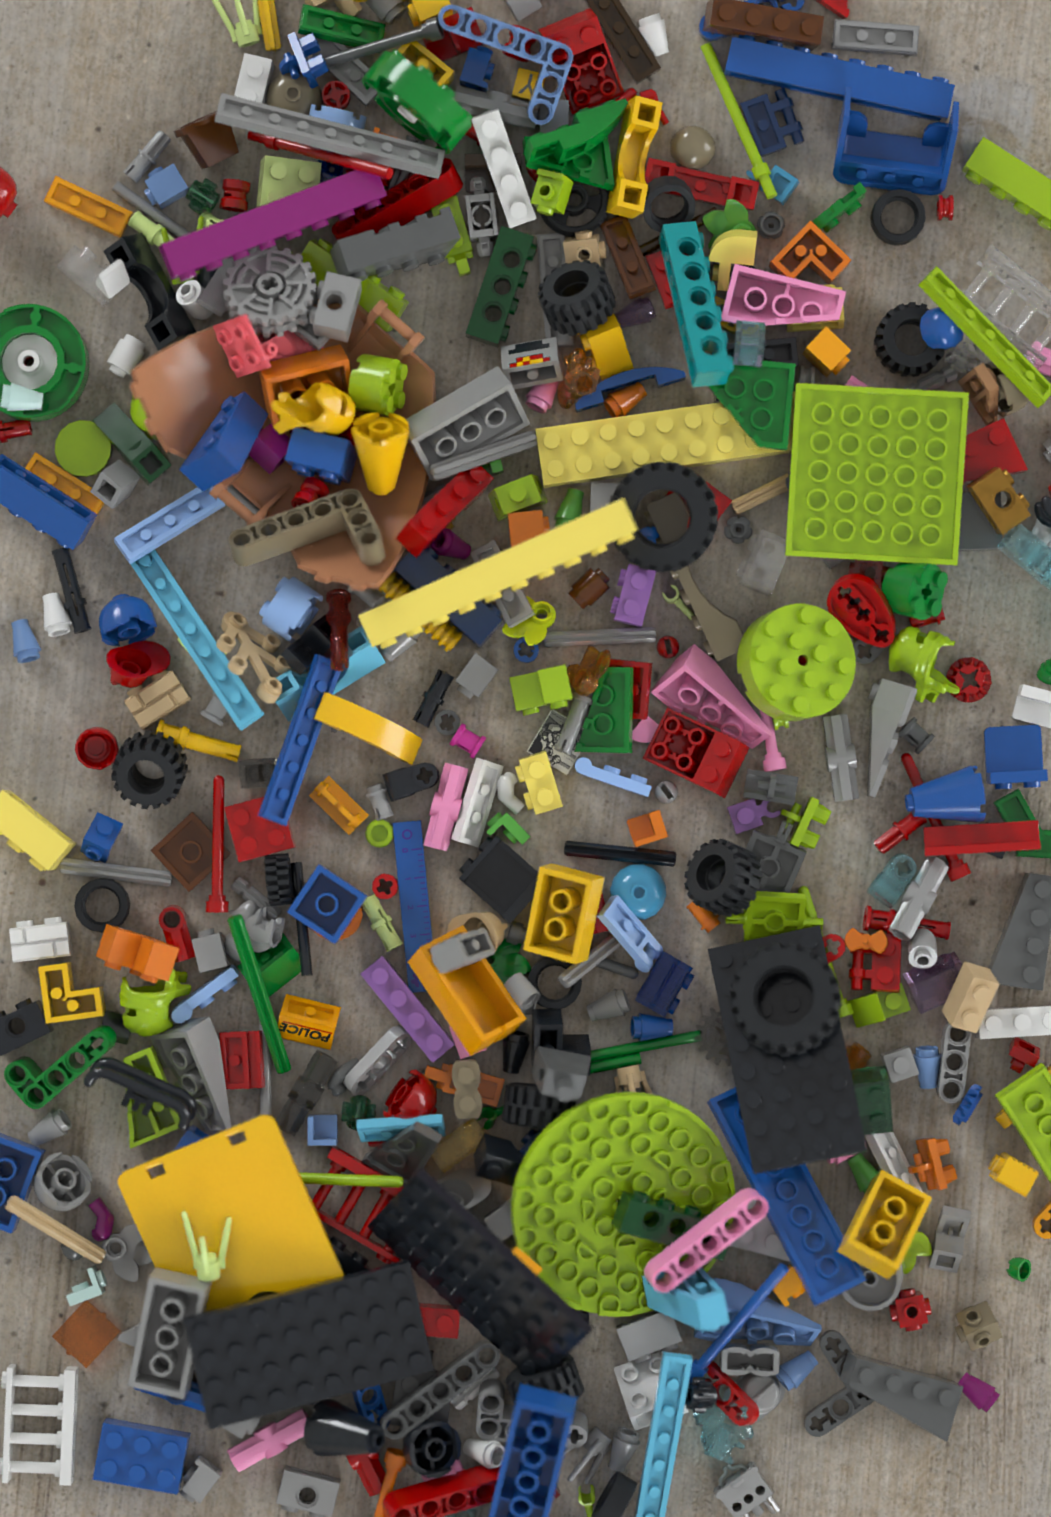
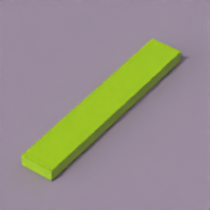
M937 266L934 267L918 286L1037 409L1042 406L1051 395V384Z

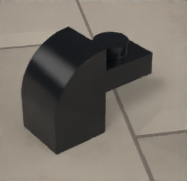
M324 615L313 623L298 640L287 647L281 656L292 669L301 675L305 671H309L315 654L325 656L345 634Z

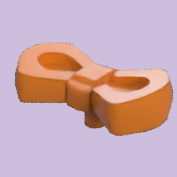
M851 928L845 936V944L851 952L862 948L871 949L881 954L888 946V938L882 930L870 935L861 934L857 929Z

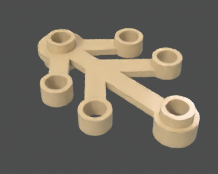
M227 612L222 618L221 628L224 634L217 640V648L224 653H230L236 645L234 638H237L241 646L228 663L229 670L236 675H241L248 666L246 661L248 658L261 681L256 689L258 697L266 703H275L282 693V684L278 679L270 677L263 662L273 667L279 674H283L291 669L281 655L276 658L270 654L275 653L281 645L280 639L273 634L263 636L249 627L246 618L242 614ZM251 640H253V641H255L256 643L260 644V645L262 646V648H260L259 646H257V645H255L254 643H252Z

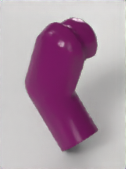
M99 1197L88 1206L97 1217L95 1229L91 1232L94 1240L101 1242L108 1239L112 1234L114 1216Z

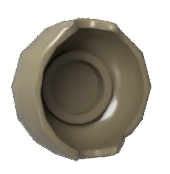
M685 126L676 131L670 141L672 157L685 168L700 169L708 165L715 155L714 139L702 127Z

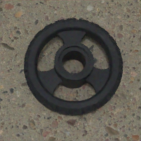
M573 183L570 194L575 193L582 198V202L578 206H570L567 203L564 215L554 212L553 216L540 215L550 229L564 236L575 237V232L586 230L593 232L604 222L608 215L606 210L610 190L598 187L600 192L598 195L588 196L587 190L582 185ZM586 208L593 210L596 214L590 222L584 225L567 226L566 224L568 216H579Z

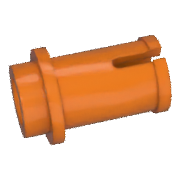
M693 902L686 906L702 927L700 929H705L707 933L721 923L718 920V917H720L718 914L715 916L713 912L697 906Z

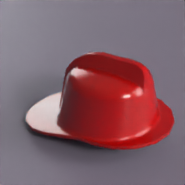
M139 641L122 647H116L111 649L106 655V662L110 667L111 684L122 685L127 688L141 686L149 676L166 670L171 660L168 650L164 646L152 641Z

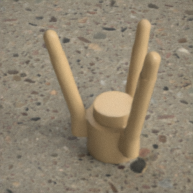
M639 1064L616 1069L618 1074L617 1077H614L616 1093L622 1092V1086L624 1091L636 1092V1088H641V1082L645 1093L653 1094L646 1080L645 1071H640Z

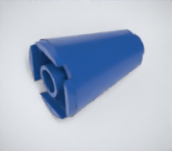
M977 765L965 767L910 788L909 794L905 795L907 812L911 811L914 817L968 822L984 821L986 812L980 813V805L986 804L981 774L975 773L978 768Z

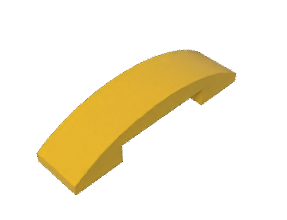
M327 692L324 693L314 716L315 720L365 741L408 765L413 764L423 740L398 724Z

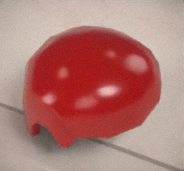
M103 727L88 728L78 736L75 744L78 760L85 767L96 770H103L113 764L119 750L116 737L110 730Z

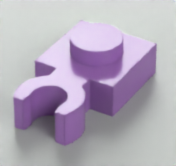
M755 799L727 807L736 834L762 826L761 817L775 818L780 815V811L771 813L767 810V804L770 801L763 800L761 805L757 806Z

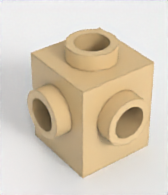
M591 230L575 232V237H565L563 241L565 262L567 264L577 260L579 262L588 260L591 263L599 264L601 267L602 259L607 258L605 241H600L599 234H592ZM582 250H587L589 254L584 253Z

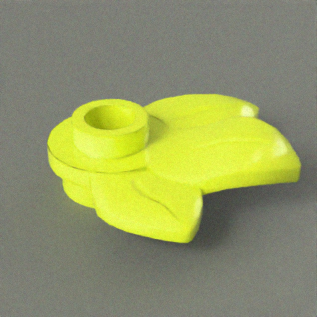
M526 596L535 615L512 628L508 627L507 623H505L502 632L512 638L524 637L526 644L533 646L545 639L547 628L552 626L556 620V611L548 602H535ZM539 614H545L547 616L544 619L537 618Z

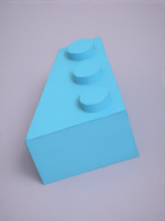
M702 1267L675 1288L664 1293L658 1292L647 1281L645 1275L642 1276L648 1308L701 1331H713L720 1328L721 1325L729 1323L724 1291ZM665 1271L658 1273L655 1279H662Z

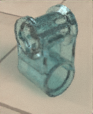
M899 853L894 855L882 872L873 880L867 893L891 909L915 875V861L906 854ZM907 860L906 866L909 870L906 873L901 871L898 874L897 862L904 863Z

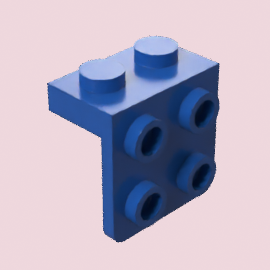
M1040 726L988 727L984 730L986 784H995V789H1012V783L1023 782V788L1041 787L1040 781H1048L1047 769L1043 770Z

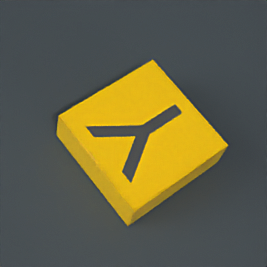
M518 68L512 97L529 101L539 72ZM546 77L542 81V87H544Z

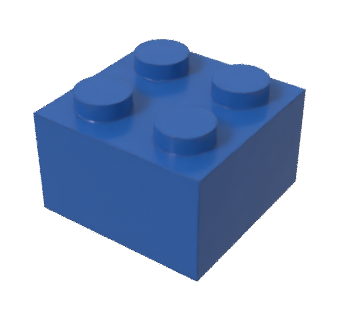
M296 427L293 428L285 461L301 477L307 478L317 475L324 478L326 483L340 486L341 482L350 484L358 453L349 440Z
M319 864L287 913L333 944H337L368 895Z

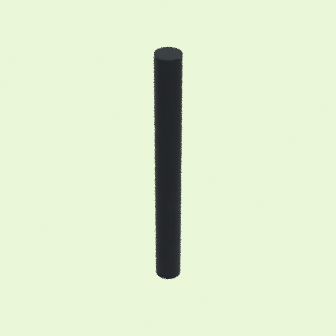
M302 862L290 863L294 901L304 887ZM296 919L301 976H312L308 926Z

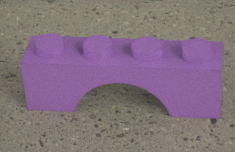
M384 955L360 974L432 1063L455 1045L453 1039L418 1000Z

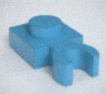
M775 164L769 176L778 195L772 199L784 205L800 182ZM747 170L746 174L749 179L757 181L753 173Z

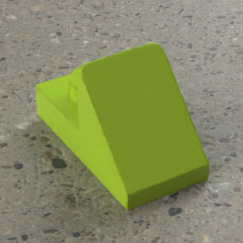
M900 983V992H872L848 1000V1003L851 1002L854 1011L852 1017L856 1028L882 1022L886 1018L911 1010L902 983Z

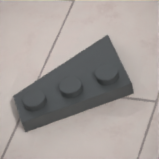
M417 1121L366 1153L361 1162L385 1176L402 1177L404 1181L402 1186H405L421 1168L425 1167L443 1135Z

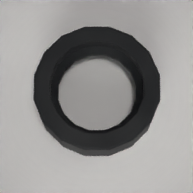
M661 176L648 183L645 207L642 214L645 222L651 229L661 232L663 224L691 222L695 214L696 204L690 187L684 180L676 176ZM667 191L680 193L684 199V206L679 213L669 218H660L654 215L651 203L656 196Z
M903 189L890 190L881 195L874 204L870 216L871 227L875 235L884 243L894 246L906 245L913 241L923 229L926 219L925 207L920 198L912 192ZM893 201L905 202L914 211L915 220L913 226L909 231L902 234L889 232L882 223V211L887 204Z
M104 878L91 880L83 885L76 895L74 904L76 917L83 926L95 932H104L106 924L119 927L129 915L130 900L128 893L122 885L114 880ZM96 889H109L118 898V913L110 921H95L87 913L86 900L90 893Z
M544 957L534 964L529 973L528 980L540 993L537 1004L546 1009H562L575 1002L581 992V978L571 986L567 995L556 1000L544 996L538 987V978L544 969L550 966H561L567 969L573 963Z
M616 1472L603 1490L591 1517H622L634 1495L637 1482L620 1472Z

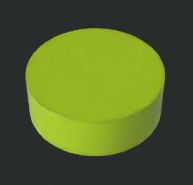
M374 820L366 828V839L374 847H385L393 840V827L386 820Z

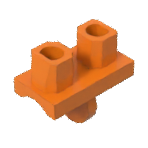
M935 1138L915 1140L918 1153L913 1154L915 1165L909 1166L908 1172L917 1173L919 1182L926 1181L928 1190L948 1188L947 1184L957 1179L955 1167L952 1164L942 1166L940 1156L950 1153L948 1140Z

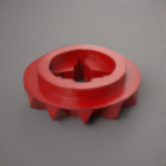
M965 657L955 661L946 674V678L960 688L958 694L951 695L961 702L971 703L982 699L988 693L992 684L990 670L983 661L973 657ZM976 670L974 681L979 687L968 685L962 690L961 688L965 680L959 672L969 675Z

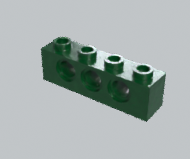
M501 226L465 333L467 338L497 348L500 341L506 342L511 327L506 325L509 314L515 315L520 300L515 298L518 287L523 289L529 272L524 271L527 260L532 262L537 250V245L533 244L534 236ZM509 254H514L519 258L520 262L516 267L510 268L504 264V258ZM500 281H506L511 286V289L507 294L501 295L495 291V285ZM488 309H499L502 313L501 318L498 321H489L485 316Z
M634 1190L633 1193L623 1191L612 1224L619 1232L670 1246L708 1215L703 1214L701 1209L691 1205H686L685 1208L678 1207L674 1201L660 1197L659 1201L650 1199V1195L642 1191ZM649 1211H653V1216L649 1220L643 1221L644 1215ZM679 1218L677 1226L669 1228L670 1223L674 1219ZM726 1220L724 1227H727L731 1224ZM711 1235L704 1237L701 1245L708 1243ZM729 1245L713 1258L724 1261Z

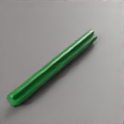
M241 914L234 915L228 918V924L276 1072L283 1074L291 1070V1065L244 919Z

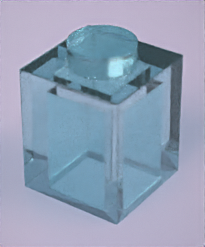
M737 320L733 348V365L762 367L765 347V323Z

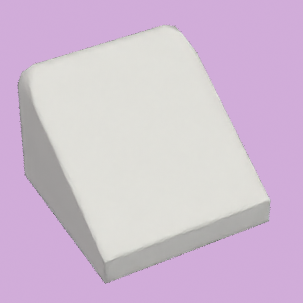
M117 259L97 277L96 285L109 299L130 282L123 261Z

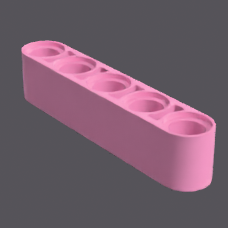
M749 1187L740 1190L649 1261L644 1269L645 1278L658 1292L664 1293L672 1290L762 1220L768 1212L767 1201L753 1188ZM756 1199L755 1206L747 1209L749 1202ZM734 1217L732 1224L724 1227L726 1220ZM711 1235L710 1241L701 1245L703 1238ZM688 1253L685 1261L678 1262L681 1255ZM665 1271L662 1279H655L658 1273Z

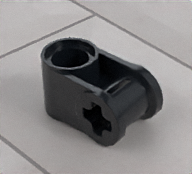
M420 763L408 768L404 767L385 773L382 776L390 800L393 802L435 786L439 780V771L433 764ZM422 768L433 772V776L429 777L430 782L427 784L425 780H419L418 775L422 774Z

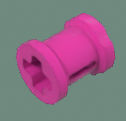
M462 723L449 744L460 747L474 759L485 742L486 737H479L466 729V725Z

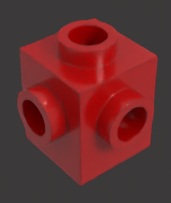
M915 1288L900 1290L897 1297L893 1300V1304L889 1305L892 1322L896 1321L900 1328H905V1331L922 1329V1324L928 1323L927 1315L932 1314L929 1298H923V1294L920 1291H915ZM915 1307L917 1312L915 1315L908 1316L906 1313L907 1309Z

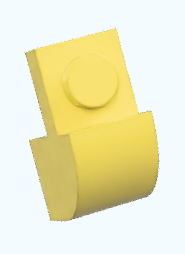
M729 230L721 234L713 242L709 253V261L720 262L719 264H714L712 281H718L717 290L728 291L731 264L754 266L757 231Z

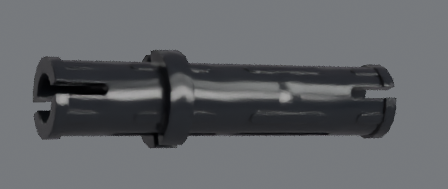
M63 547L53 550L52 555L54 556L66 600L64 607L65 610L69 611L74 634L89 631L92 628L85 608L87 601L81 594L69 552L70 549ZM64 565H66V568H67V571H68V575H69L70 582H71V587H69V584H68V580H67V576H66V573H65ZM72 593H74L76 604L80 614L79 616H77L74 601L72 598Z

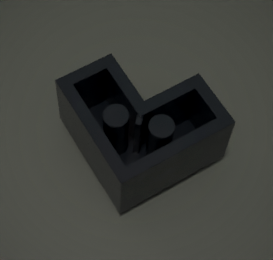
M532 1009L531 1064H533L537 1046L591 1056L589 1034H563L561 1009ZM590 1060V1065H589V1070H588V1075H587V1076H590L591 1060Z

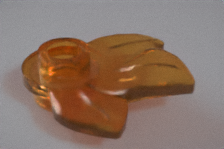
M588 645L580 664H572L567 667L569 684L573 686L576 693L580 696H589L597 689L599 678L606 672L610 663L611 654L608 649L600 653L594 646Z

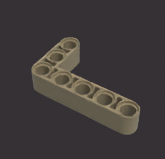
M351 488L236 529L228 538L234 562L239 566L245 567L345 530L362 563L376 565L385 558L381 533L362 494L358 490Z

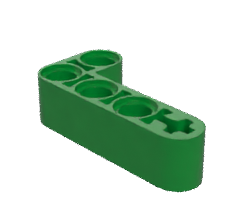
M107 1025L96 1027L44 1072L30 1057H19L7 1065L4 1071V1078L25 1105L32 1109H39L55 1098L92 1066L95 1061L99 1060L113 1048L117 1040L114 1029ZM99 1037H102L104 1041L94 1049L91 1045ZM75 1052L83 1055L85 1059L84 1064L76 1060ZM16 1066L23 1068L25 1078L17 1074ZM55 1070L60 1071L64 1075V1082L59 1081L55 1077ZM35 1088H39L43 1092V1099H39L35 1095Z

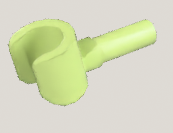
M670 585L676 592V596L670 599L662 592L664 600L668 604H675L691 621V616L694 615L693 612L683 603L678 588L675 585Z

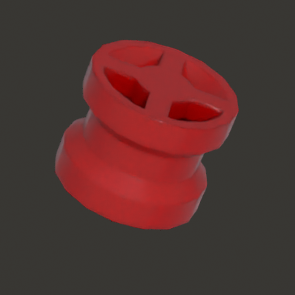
M337 80L327 83L322 90L323 103L328 107L345 110L350 103V91L347 85Z

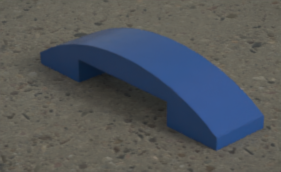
M644 367L616 374L587 391L575 404L576 413L603 405L602 393L651 378H655L657 388L684 381L686 378L685 372L667 367Z

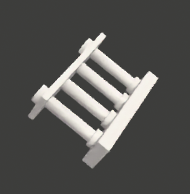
M10 1364L7 1367V1371L2 1372L1 1388L6 1389L3 1457H0L2 1483H8L11 1480L12 1472L55 1474V1477H60L59 1485L71 1486L74 1482L79 1367L67 1366L64 1374L59 1376L16 1375V1364ZM15 1386L59 1388V1391H63V1402H59L58 1405L15 1403ZM14 1415L57 1417L58 1420H62V1431H57V1434L14 1432ZM13 1444L56 1445V1448H61L60 1460H56V1462L12 1461Z

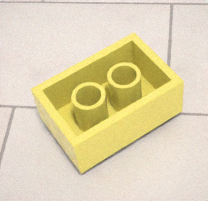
M2 790L0 792V835L3 834L9 839L6 843L16 852H26L31 856L29 862L40 871L56 870L62 859L69 854L77 843L11 790Z

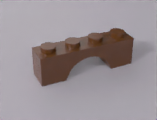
M710 0L706 5L703 31L728 36H762L778 40L785 46H799L812 51L821 44L824 16L737 0Z

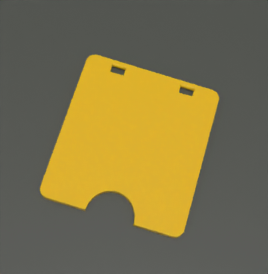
M260 1115L127 1169L118 1178L119 1189L155 1268L158 1267L197 1277V1269H194L193 1257L181 1215L183 1211L187 1212L198 1254H201L199 1238L204 1237L207 1252L215 1253L216 1258L219 1257L226 1219L228 1217L232 1219L225 1256L226 1268L220 1269V1278L211 1283L206 1312L249 1301L251 1297L260 1292L272 1291L280 1293L345 1276L279 1126L270 1115ZM244 1131L247 1140L233 1145L229 1136ZM163 1164L166 1173L152 1178L148 1169Z

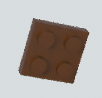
M191 812L150 850L188 892H191L212 872V832L194 812ZM224 846L225 860L232 853Z

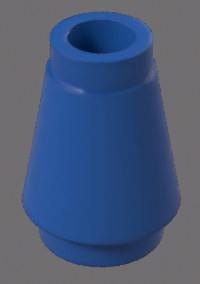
M639 1013L638 1016L631 1017V1037L641 1042L672 1036L673 1020Z

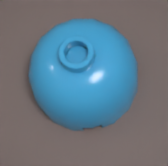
M633 864L621 869L615 875L610 886V897L618 895L639 920H646L656 915L663 907L667 896L666 884L662 876L654 868L644 864Z

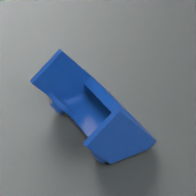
M846 87L834 158V178L840 183L856 185L861 182L864 187L886 190L903 189L924 195H938L942 193L946 188L958 134L959 102H953L949 123H931L925 128L923 138L867 131L868 120L866 116L861 112L850 110L852 87Z

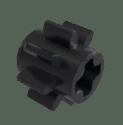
M693 1377L692 1382L688 1383L685 1400L686 1409H693V1413L706 1414V1408H712L716 1403V1388L712 1385V1381H706L705 1377Z

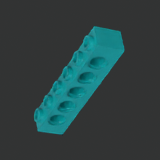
M696 221L663 224L658 240L692 388L726 384L729 374L733 372V359L731 355H727L726 351L727 334L725 330H721V308L715 304L714 300L716 288L714 281L709 279L710 262L708 256H704L703 233L698 232Z

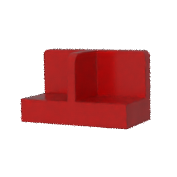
M472 7L467 8L468 10L473 11ZM455 13L444 18L443 21L448 26H455L459 21V15ZM475 19L470 24V30L473 35L481 36V31ZM445 29L444 39L434 42L431 40L426 41L425 38L422 39L426 49L443 62L469 51L470 47L477 48V46L483 45V43Z

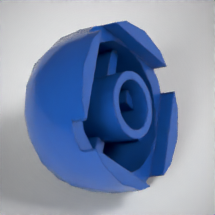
M119 594L113 597L101 610L99 616V629L102 641L106 645L120 646L119 641L129 640V644L144 641L155 633L154 627H157L152 608L143 599L129 596L128 594Z

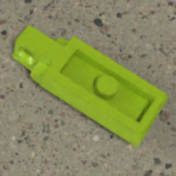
M455 195L433 207L431 211L433 217L440 214V209L450 206L461 238L445 258L449 264L456 263L459 276L461 277L471 274L467 259L473 257V249L458 198Z

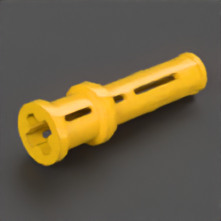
M160 719L156 734L160 731L164 733L163 737L167 739L171 736L174 738L173 744H180L183 748L182 750L187 748L238 762L242 745L190 732L188 726L181 728L166 724L165 720Z

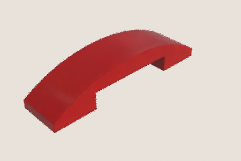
M648 158L645 171V181L647 184L661 176H676L684 180L692 191L694 201L725 207L727 199H734L743 204L747 210H754L760 183L758 181L735 176L731 178L676 166V163ZM676 191L663 192L666 194L683 198L682 195Z

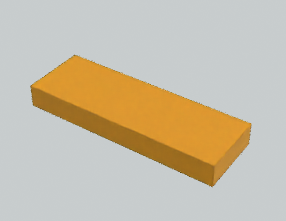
M55 176L44 199L46 204L118 238L123 237L128 222L134 214L132 211L58 176Z
M36 452L25 467V469L97 515L105 504L90 492L92 487Z

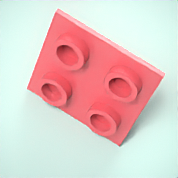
M246 314L212 326L217 340L222 345L229 360V365L237 378L271 367L268 360L276 356L278 347L270 341L260 344Z

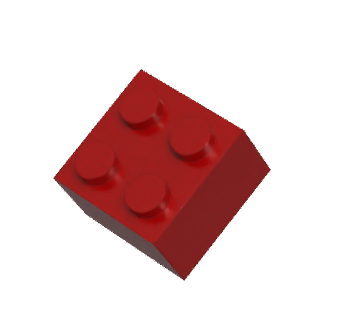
M265 796L224 807L238 862L296 848L289 820L287 826H282L258 816Z

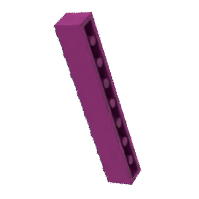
M354 170L160 245L159 250L171 280L179 277L180 281L183 282L197 276L195 271L206 267L208 272L223 266L222 261L232 257L234 261H238L250 255L249 250L259 247L260 251H264L276 246L275 240L286 237L287 241L303 235L301 230L312 227L313 231L329 225L328 220L338 217L339 221L356 215L354 210L365 207L366 211L382 205L380 200L385 198L387 194L379 176Z

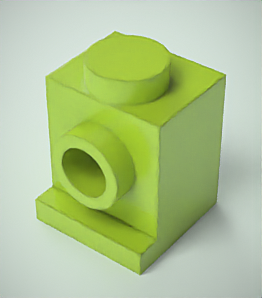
M538 169L536 173L538 179L530 203L537 207L536 211L540 214L553 216L554 212L564 215L574 182L564 174Z

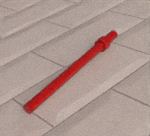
M250 130L247 135L248 140L264 144L266 148L275 151L283 149L386 179H390L393 175V169L351 156Z

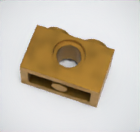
M994 467L967 485L966 488L995 532L1003 535L1031 516L1027 510L1030 505L1022 493L1017 495L1012 487L1014 480L1006 469L1001 470L998 467ZM1003 491L1007 496V502L999 508L995 504V496L998 492Z

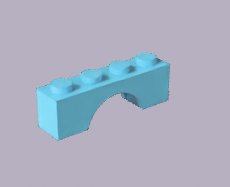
M363 626L358 627L339 639L338 650L332 660L343 664L333 695L386 663L378 648L371 646ZM288 670L276 678L282 684V693L276 700V704L288 722L292 720L308 673L300 675L292 670Z

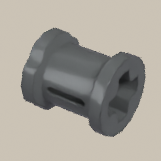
M913 717L899 731L898 737H903L915 748L914 752L918 755L935 736L932 733L928 734L917 724V719Z

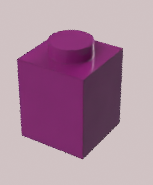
M270 423L264 429L261 428L248 455L270 475L285 462L290 438L284 432L279 434Z

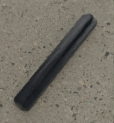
M566 841L564 846V855L671 867L675 866L677 857L674 851Z

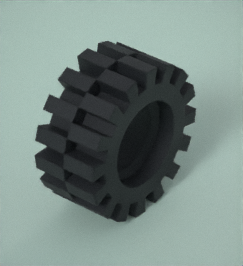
M289 853L265 855V879L269 905L293 904L294 895Z

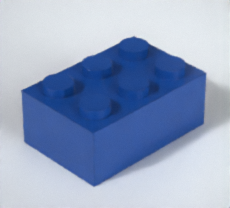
M0 1133V1230L12 1234L16 1230L20 1218L6 1210L5 1205L11 1196H17L27 1202L33 1186L35 1173L43 1160L46 1150Z
M106 1418L102 1425L93 1480L178 1495L181 1489L191 1433Z

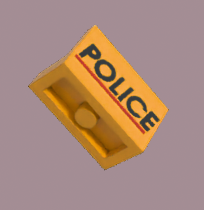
M286 994L278 1020L281 1037L331 1050L341 1007Z

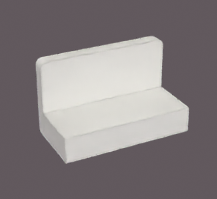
M1024 684L1019 685L1012 718L1051 728V691Z

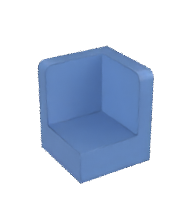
M309 1114L308 1146L337 1145L338 1114Z

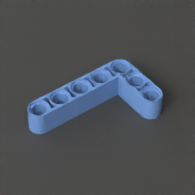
M447 5L441 8L438 13V23L443 29L542 64L527 106V116L535 124L544 125L550 122L572 64L573 54L571 49L560 42L456 5ZM453 9L458 13L459 21L455 26H448L444 23L443 14L445 11ZM475 19H481L486 25V31L481 36L473 35L470 30V24ZM502 29H508L513 34V40L507 46L501 45L497 39V35ZM531 38L536 39L540 44L539 52L533 56L527 54L524 48L526 41ZM557 48H562L567 54V60L562 65H556L551 58L553 51ZM547 76H553L557 80V88L550 93L544 91L542 87V81ZM539 103L545 104L548 109L547 116L542 120L535 119L532 113L534 106Z

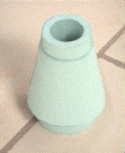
M11 383V385L3 384L0 407L7 408V411L41 410L43 393Z

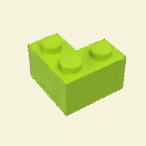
M566 665L509 677L516 712L522 711L523 716L540 713L539 707L550 705L551 710L568 707L567 701L572 700Z

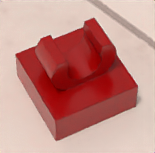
M1013 1037L1009 1044L1008 1054L1012 1056L1010 1069L1020 1074L1025 1064L1034 1068L1040 1057V1048L1019 1037Z

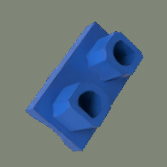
M295 32L288 34L287 37L295 55H292L290 52L283 55L284 59L279 64L281 74L290 73L292 79H297L300 76L299 72H302V75L307 78L310 88L313 89L319 86L316 78L328 72L329 68L322 54L308 59V56L321 50L313 33L298 38Z

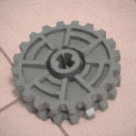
M277 246L264 251H260L259 247H257V252L252 253L249 251L250 255L248 257L233 261L234 268H227L226 276L228 278L223 279V288L225 289L223 294L226 300L225 308L226 311H230V319L246 314L255 334L258 332L263 333L265 338H269L272 333H276L278 337L284 336V331L287 330L293 333L297 331L298 324L305 325L308 322L307 315L311 314L313 305L317 304L318 301L316 295L317 286L315 283V272H311L312 268L309 262L303 263L302 255L299 253L292 255L291 249L288 248L279 251Z

